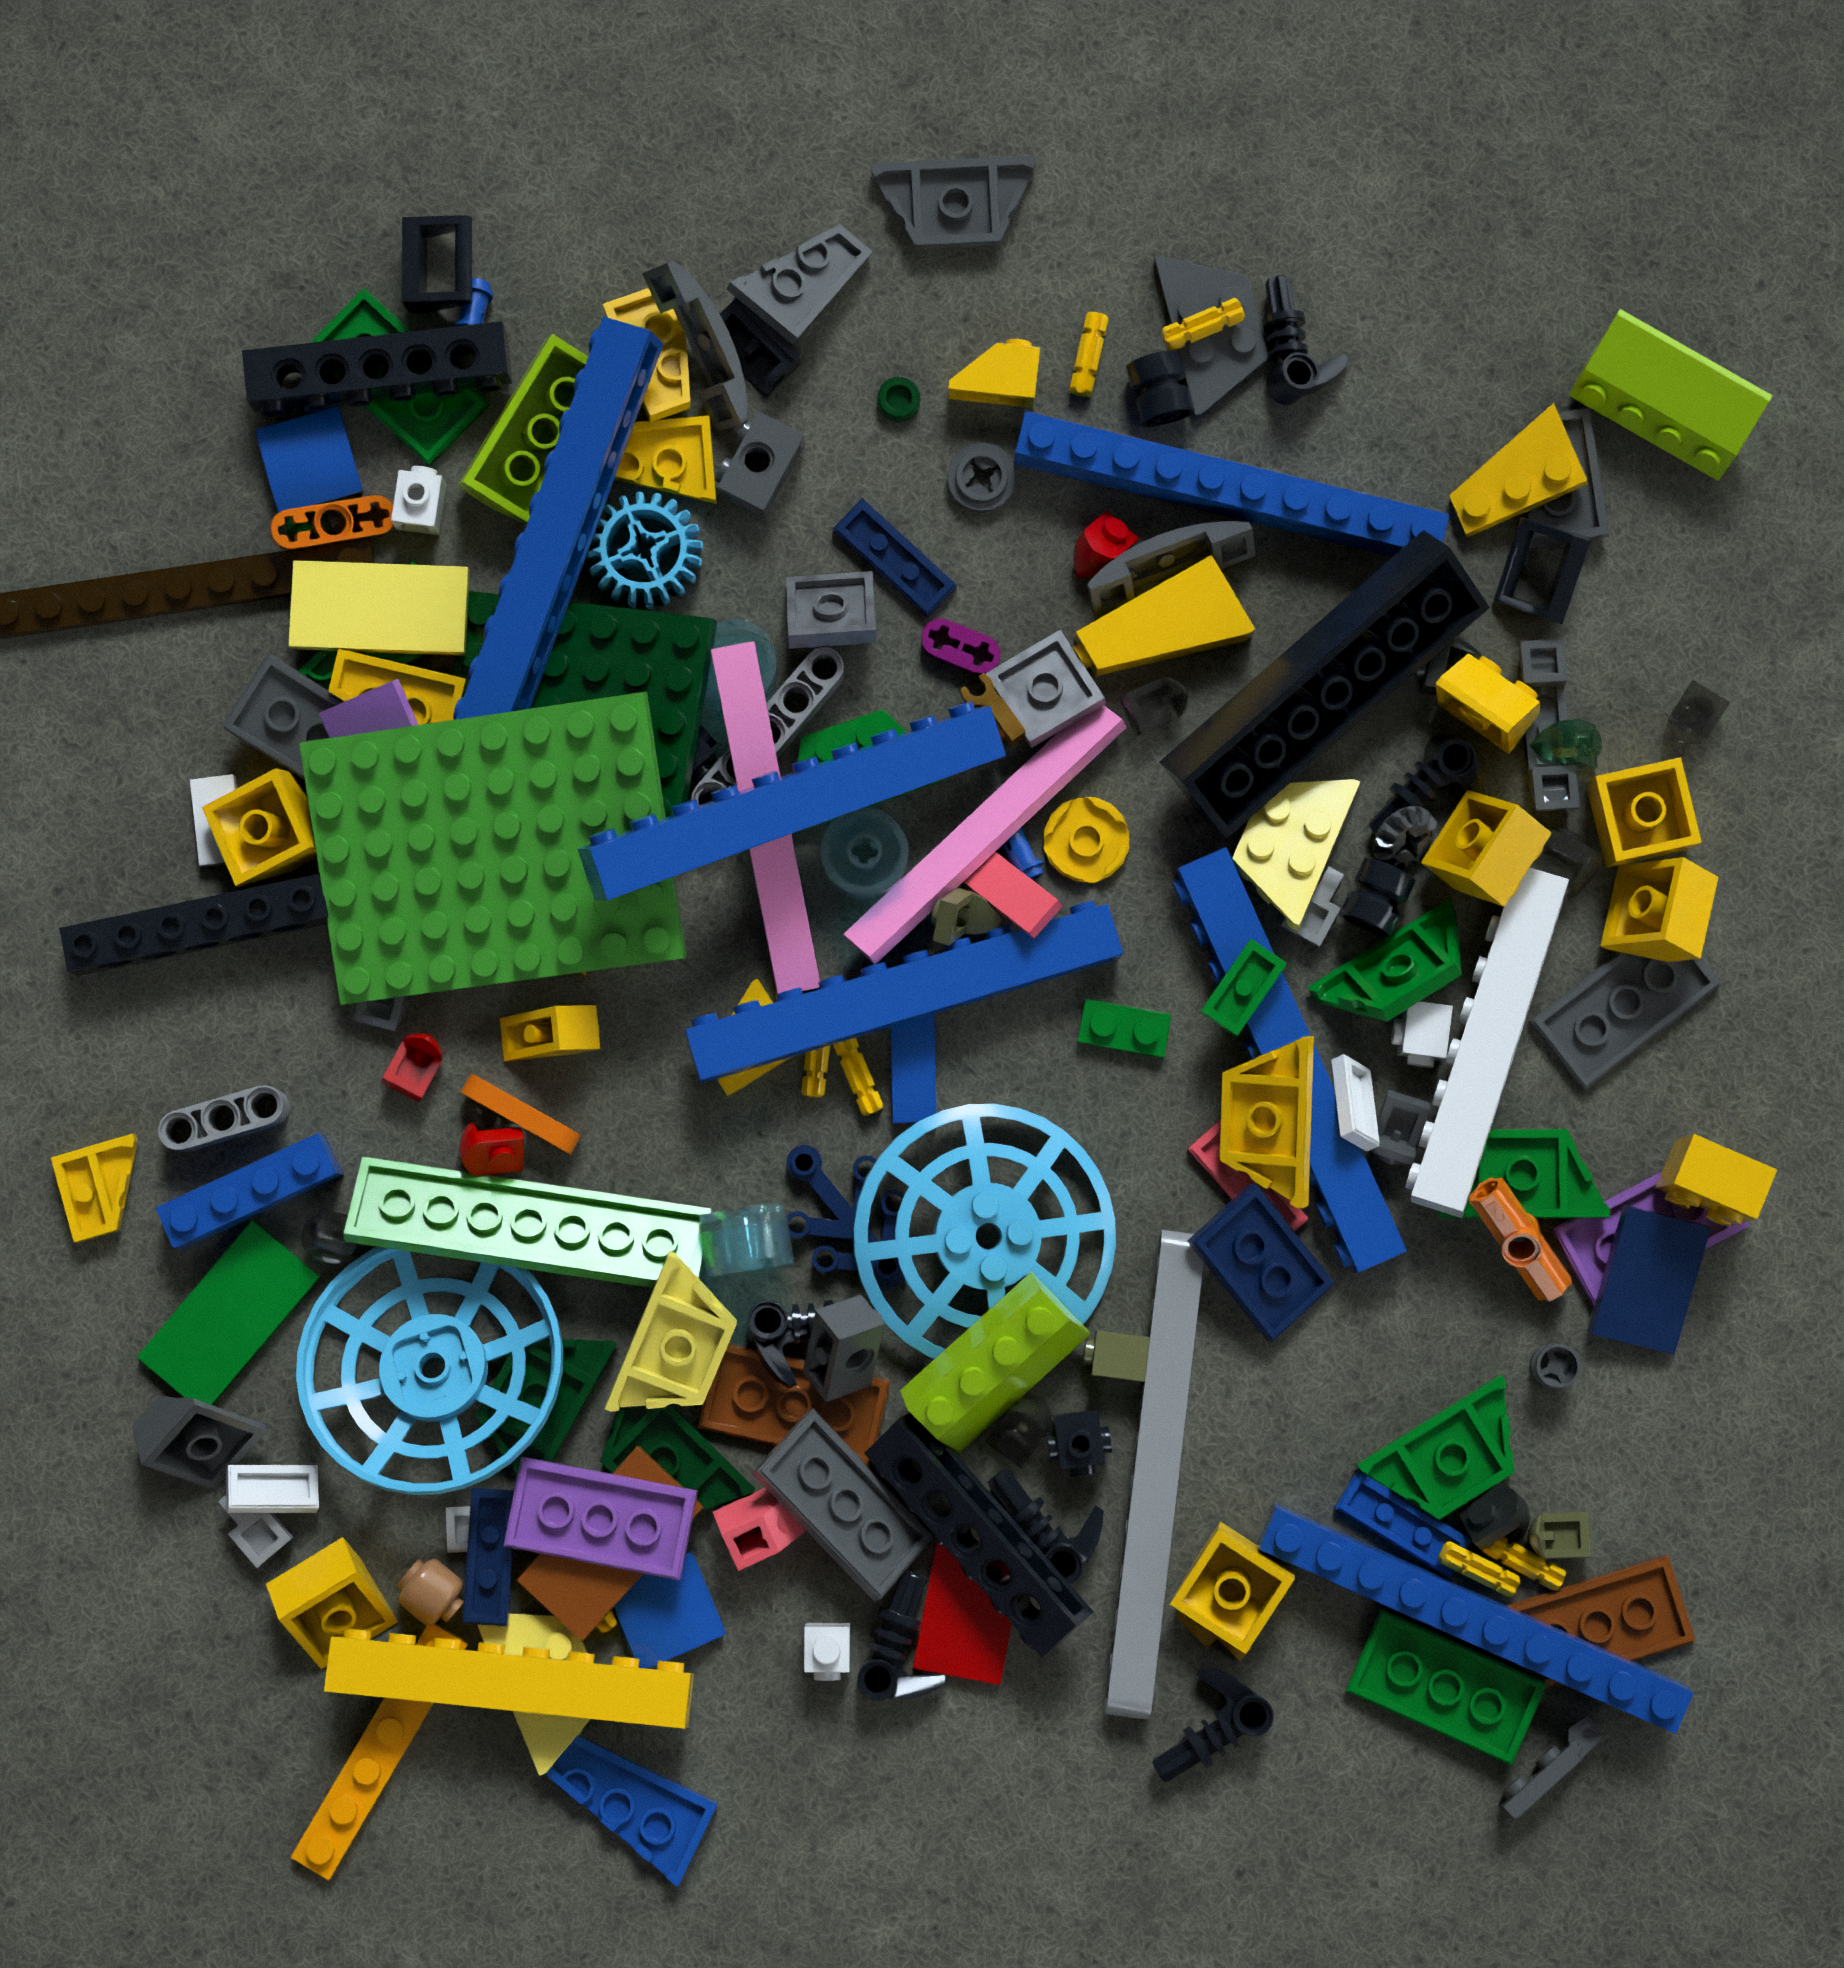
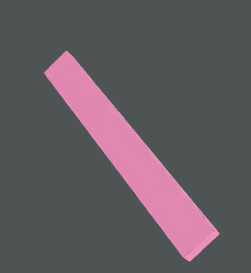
M755 642L710 649L738 791L753 787L751 779L762 774L777 771L780 777ZM792 834L749 849L777 994L795 988H801L802 991L819 988L818 982H820Z
M1102 706L1058 732L844 933L848 942L873 964L878 963L933 911L939 899H942L963 883L1127 728L1123 719L1106 706Z

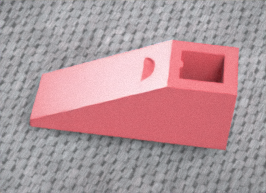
M766 1488L713 1511L721 1535L738 1571L779 1553L806 1531Z

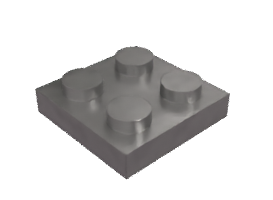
M873 571L786 577L789 649L877 643Z
M1061 630L986 673L992 680L996 693L1004 699L1025 728L1026 732L1023 736L1031 748L1106 704L1105 697Z

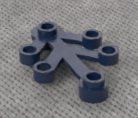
M808 1145L795 1147L787 1157L789 1173L797 1180L808 1181L839 1220L812 1218L803 1212L795 1211L790 1213L784 1221V1228L788 1235L793 1238L814 1235L853 1239L852 1227L856 1202L866 1178L859 1175L857 1168L863 1161H870L874 1165L876 1159L865 1155L859 1157L854 1162L853 1173L856 1177L854 1206L852 1208L821 1170L822 1159L819 1152ZM802 1154L809 1155L813 1160L812 1167L807 1171H801L796 1167V1159ZM889 1190L881 1198V1208L886 1213L881 1241L895 1240V1225L898 1211H889L885 1206V1202L891 1195H897L903 1199L904 1194L901 1191ZM796 1216L802 1217L806 1221V1228L801 1233H794L789 1228L790 1220ZM868 1223V1243L879 1242L870 1231ZM820 1246L812 1255V1263L820 1272L827 1273L834 1269L857 1271L853 1254L837 1253L830 1246ZM830 1251L833 1254L834 1262L830 1267L823 1268L818 1265L817 1256L820 1252ZM897 1257L893 1258L896 1262V1269L891 1274H884L880 1271V1260L871 1261L873 1274L878 1286L891 1288L905 1280Z

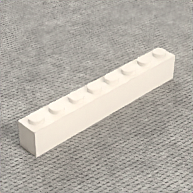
M1529 868L1521 880L1517 892L1508 900L1503 908L1501 917L1493 915L1485 940L1492 942L1488 958L1479 956L1472 978L1473 982L1479 983L1475 999L1468 997L1465 999L1459 1018L1460 1023L1466 1024L1461 1040L1453 1038L1446 1064L1453 1065L1448 1082L1439 1080L1432 1105L1439 1107L1435 1123L1429 1121L1425 1123L1419 1146L1426 1148L1421 1165L1413 1162L1405 1188L1413 1190L1411 1194L1412 1203L1460 1218L1463 1217L1567 892L1569 882L1567 878Z

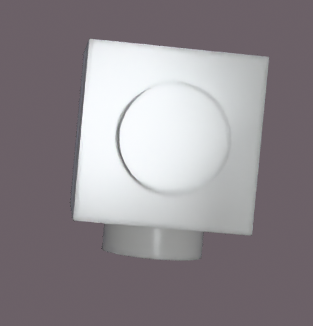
M412 466L411 471H398L391 517L396 530L439 535L447 484L442 475H437V470L425 466Z
M1419 1001L1402 1013V1019L1395 1018L1392 1027L1391 1044L1398 1045L1397 1056L1408 1057V1065L1433 1068L1434 1061L1446 1059L1453 1006Z
M850 1623L805 1624L804 1672H814V1680H841V1672H850Z

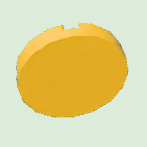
M1097 797L1072 799L1062 803L1050 815L1044 829L1043 849L1049 864L1062 877L1075 883H1097L1111 877L1122 866L1129 851V831L1123 815L1111 803Z

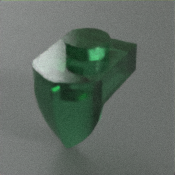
M1582 719L1563 720L1548 726L1535 737L1530 747L1535 753L1548 761L1576 765L1578 769L1598 768L1597 756L1602 751V740L1595 724Z

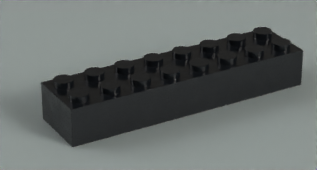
M1423 530L1168 753L1159 763L1200 816L1227 839L1490 607L1451 548Z

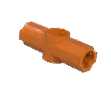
M1491 1177L1478 1184L1477 1188L1469 1194V1201L1501 1246L1504 1260L1517 1269L1538 1301L1547 1300L1550 1302L1563 1295L1567 1287L1572 1284L1571 1276L1540 1233L1537 1219L1533 1215L1526 1213L1502 1177ZM1517 1237L1529 1238L1527 1241L1524 1242L1512 1241L1514 1238Z

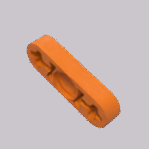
M373 495L286 509L277 513L271 519L268 528L269 536L277 547L285 550L378 536L388 532L393 527L391 521L393 504L383 496ZM370 504H376L377 510H385L386 518L380 520V528H375L373 521H363L356 523L360 532H352L354 521L348 506H355L354 515L370 511ZM327 510H335L344 518V529L338 535H329L321 527V516ZM305 513L313 514L311 525L317 539L311 540L309 538L310 530L295 534L294 542H289L287 535H279L278 527L285 524V517H290L292 524L296 525L309 522Z
M472 1073L460 1093L518 1124L525 1130L570 1155L582 1136Z

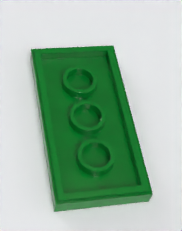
M363 288L310 343L411 331ZM427 358L415 361L411 372L417 375L428 372L432 366V361ZM385 363L375 364L369 370L368 377L375 380L383 378L389 370V365ZM334 368L328 373L336 381L341 382L346 371L342 368ZM473 388L459 389V394L451 397H436L433 395V392L416 394V399L407 402H394L390 400V397L373 399L371 405L364 407L430 467L489 407V404Z
M252 1220L138 1354L137 1358L184 1398H194L214 1405L321 1279V1276L261 1225Z
M1380 1607L1345 1690L1512 1766L1547 1682Z

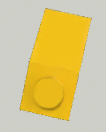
M1008 339L1006 344L996 343L949 380L948 399L1033 408L1040 347H1033L1030 341L1023 339Z
M596 1005L552 1006L500 1018L504 1062L572 1055L601 1049Z

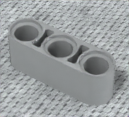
M267 1085L256 1086L166 1114L159 1123L158 1136L167 1148L180 1152H192L276 1127L282 1124L288 1117L290 1103L287 1096L280 1090ZM266 1095H273L277 1101L276 1112L269 1118L260 1117L257 1111L258 1102ZM229 1107L234 1113V1123L229 1129L220 1131L215 1125L216 1114L219 1110ZM187 1120L192 1128L191 1136L186 1142L178 1144L173 1138V1128L177 1122Z

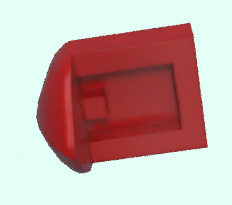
M1106 510L1083 531L1075 544L1073 565L1076 577L1093 578L1105 565L1132 548L1139 537L1129 530L1121 520Z
M415 1033L405 1037L380 1083L420 1103L443 1060L442 1049L438 1042L430 1034Z
M473 1122L467 1124L460 1139L459 1151L463 1165L470 1174L484 1176L523 1172L524 1136L521 1127L477 1131Z

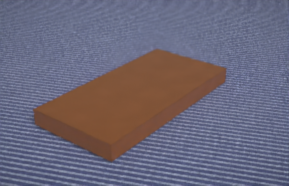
M728 1344L704 1401L698 1428L776 1446L807 1411L814 1409L862 1461L871 1468L872 1462L865 1455V1452L877 1441L890 1380L873 1377L871 1386L826 1402L803 1373L804 1360L784 1356L797 1381V1385L788 1389L775 1380L764 1368L755 1349Z
M637 1446L613 1473L683 1487L640 1446ZM697 1499L693 1519L704 1508ZM540 1554L517 1581L577 1638L584 1641L644 1574Z
M1668 1555L1559 1588L1557 1591L1552 1590L1506 1605L1631 1661L1696 1642ZM1516 1664L1517 1669L1546 1681L1545 1689L1561 1684Z

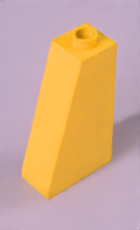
M1210 555L1076 631L1074 641L1077 645L1072 648L1085 668L1088 669L1090 667L1095 676H1100L1244 642L1253 636L1256 629L1213 556Z

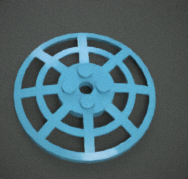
M968 1104L942 1110L916 1122L898 1135L879 1155L867 1174L856 1202L852 1227L854 1260L859 1280L869 1303L879 1312L884 1324L904 1343L933 1359L939 1356L945 1348L934 1345L922 1336L938 1316L968 1328L982 1317L966 1314L948 1306L963 1284L972 1288L986 1290L989 1310L1005 1296L1004 1287L1016 1283L1022 1277L1032 1272L1084 1324L1104 1294L1112 1272L1116 1249L1115 1216L1110 1194L1098 1168L1086 1151L1066 1131L1044 1117L1020 1108L998 1104ZM980 1117L1016 1120L1035 1127L1050 1137L1036 1157L1013 1146L984 1143ZM962 1120L966 1146L940 1155L921 1172L898 1157L911 1143L925 1133L946 1123ZM1064 1148L1076 1158L1088 1175L1098 1197L1101 1212L1076 1214L1074 1203L1067 1188L1057 1174L1050 1169ZM993 1156L1009 1159L1026 1166L1028 1169L1013 1189L1002 1184L991 1183L987 1157ZM969 1159L972 1185L959 1190L951 1196L932 1182V1179L947 1167ZM888 1171L909 1187L903 1196L897 1213L895 1240L868 1243V1223L871 1205L878 1186ZM1042 1179L1055 1194L1064 1217L1046 1220L1038 1219L1028 1198ZM921 1195L940 1210L934 1226V1235L909 1238L911 1215ZM985 1223L994 1225L999 1232V1241L991 1249L980 1247L976 1241V1231ZM1104 1229L1101 1267L1093 1289L1086 1301H1084L1066 1286L1077 1261L1080 1243L1079 1233ZM1066 1235L1064 1258L1057 1275L1053 1276L1036 1262L1041 1247V1238ZM936 1252L940 1263L949 1273L934 1293L926 1287L919 1277L912 1260V1255ZM898 1258L899 1267L907 1284L916 1297L924 1304L908 1325L895 1314L883 1297L874 1277L871 1261Z
M376 1247L350 1263L329 1283L312 1308L304 1325L297 1351L296 1381L299 1402L307 1424L322 1448L343 1469L363 1482L386 1491L409 1495H433L465 1489L490 1478L511 1464L538 1435L557 1399L563 1374V1343L559 1322L552 1304L536 1278L527 1269L481 1262L472 1284L451 1278L418 1280L410 1251ZM392 1258L394 1259L402 1286L391 1290L379 1298L364 1312L359 1320L336 1307L343 1296L361 1278L379 1264ZM499 1267L511 1274L528 1291L539 1307L543 1320L519 1330L516 1321L508 1309L494 1295L488 1292ZM448 1292L462 1295L465 1298L456 1316L452 1317L442 1314H429L423 1293ZM406 1299L412 1320L400 1326L391 1337L373 1328L374 1324L387 1310ZM481 1305L486 1307L499 1320L507 1336L486 1344L481 1343L478 1336L470 1328ZM326 1323L350 1335L342 1358V1388L315 1393L313 1381L315 1355L320 1335ZM549 1337L551 1348L550 1377L545 1398L539 1409L518 1400L526 1375L525 1347ZM364 1343L382 1353L379 1363L380 1378L356 1384V1364L360 1348ZM512 1352V1376L509 1389L504 1394L485 1385L488 1375V1362ZM431 1358H441L445 1361L444 1371L436 1378H426L422 1373L424 1364ZM387 1395L393 1405L400 1411L386 1433L369 1418L362 1406V1401ZM475 1401L497 1410L482 1427L462 1438L457 1416L466 1411ZM347 1405L350 1414L360 1429L378 1444L363 1465L352 1459L336 1443L324 1424L320 1411ZM508 1416L530 1425L522 1438L503 1456L485 1468L470 1473L466 1451L489 1438L503 1425ZM419 1420L424 1422H440L445 1444L421 1446L403 1442L415 1421ZM394 1453L417 1459L448 1457L453 1480L439 1483H411L390 1479L380 1475V1472Z

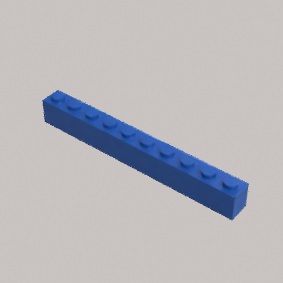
M603 316L599 328L593 331L589 341L590 354L584 369H581L576 376L574 382L575 395L569 410L563 413L560 419V436L554 451H551L545 460V477L539 492H536L530 501V517L524 533H521L515 542V558L509 574H506L500 583V599L494 615H491L485 624L483 634L485 640L479 656L475 657L470 665L468 673L470 681L464 697L460 698L455 706L454 720L531 708L663 347V343L651 330Z
M1025 411L1014 457V465L1392 557L1423 530L1443 542L1450 515Z
M973 701L962 703L949 708L950 716L936 721L935 716L930 715L910 722L911 730L897 735L896 729H890L870 736L872 744L858 749L856 742L831 750L832 759L819 763L817 757H811L791 765L793 772L779 777L777 771H772L751 779L753 787L738 791L737 785L717 790L711 793L713 801L698 806L696 799L671 807L673 815L661 820H657L656 814H652L631 821L632 830L616 835L613 828L588 837L590 845L577 850L594 900L616 898L1004 757L1006 753L991 706L975 708Z
M1227 847L1177 869L1175 874L1178 880L1172 882L1173 889L1182 906L1189 904L1196 920L1191 921L1190 926L1199 946L1207 944L1213 960L1207 963L1217 986L1250 939H1253L1273 953ZM1282 972L1244 1026L1249 1040L1243 1042L1250 1061L1302 1037L1311 1036ZM1314 1044L1309 1187L1314 1185L1321 1201L1315 1203V1207L1325 1228L1332 1225L1339 1242L1333 1244L1340 1264L1343 1268L1350 1266L1353 1273H1359L1407 1252L1362 1149L1340 1137L1335 1089Z
M1092 900L1069 908L1071 915L1057 919L1053 917L1034 939L1021 929L1013 932L1011 925H1007L986 932L987 940L971 944L969 938L959 939L951 945H944L946 952L930 957L927 950L915 952L902 957L903 965L887 969L885 962L861 969L862 977L845 981L844 976L839 975L818 982L820 989L803 994L801 988L781 992L776 995L777 1002L765 1006H760L759 1000L738 1005L733 1008L735 1014L718 1019L716 1013H711L691 1020L692 1027L685 1029V1037L699 1084L1117 960L1124 953L1109 905L1105 904L1096 907L1095 901Z
M1276 1503L1273 1504L1257 1542L1258 1549L1674 1734L1677 1733L1694 1694L1689 1687L1681 1682L1512 1609Z

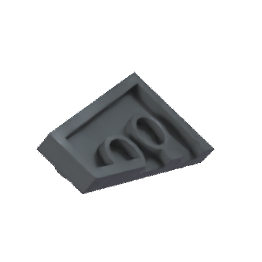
M839 224L799 245L793 252L763 264L759 270L745 277L742 275L731 281L726 290L794 345L866 263L873 251Z
M1590 408L1558 412L1587 478L1588 485L1529 510L1528 519L1586 536L1589 540L1609 537V529ZM1534 532L1528 550L1564 545L1566 542Z

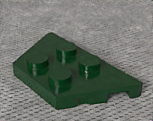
M549 1338L525 1347L526 1375L518 1400L539 1409L545 1398L550 1377L551 1348ZM562 1339L563 1374L557 1399L546 1423L533 1442L510 1464L517 1475L521 1457L553 1462L618 1343L612 1340ZM512 1352L509 1354L491 1387L504 1394L509 1389L512 1376ZM482 1404L476 1417L483 1426L497 1410ZM508 1416L503 1425L491 1435L502 1455L522 1438L529 1428V1424Z
M671 1404L664 1408L646 1409V1406L620 1407L619 1411H616L612 1429L600 1460L612 1474L633 1450L640 1446L684 1488L698 1490L697 1500L704 1506L701 1511L746 1496L756 1489Z

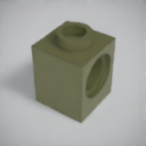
M1095 1331L1094 1339L1086 1338L1083 1365L1091 1366L1090 1375L1145 1382L1150 1337Z

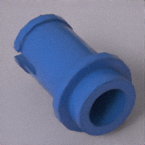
M472 278V303L460 306L455 326L482 324L484 322L487 303L492 301L494 295L490 290L491 285L487 281Z
M1021 827L1001 848L1009 863L1035 881L1044 874L1041 868L1044 863L1042 859H1036Z

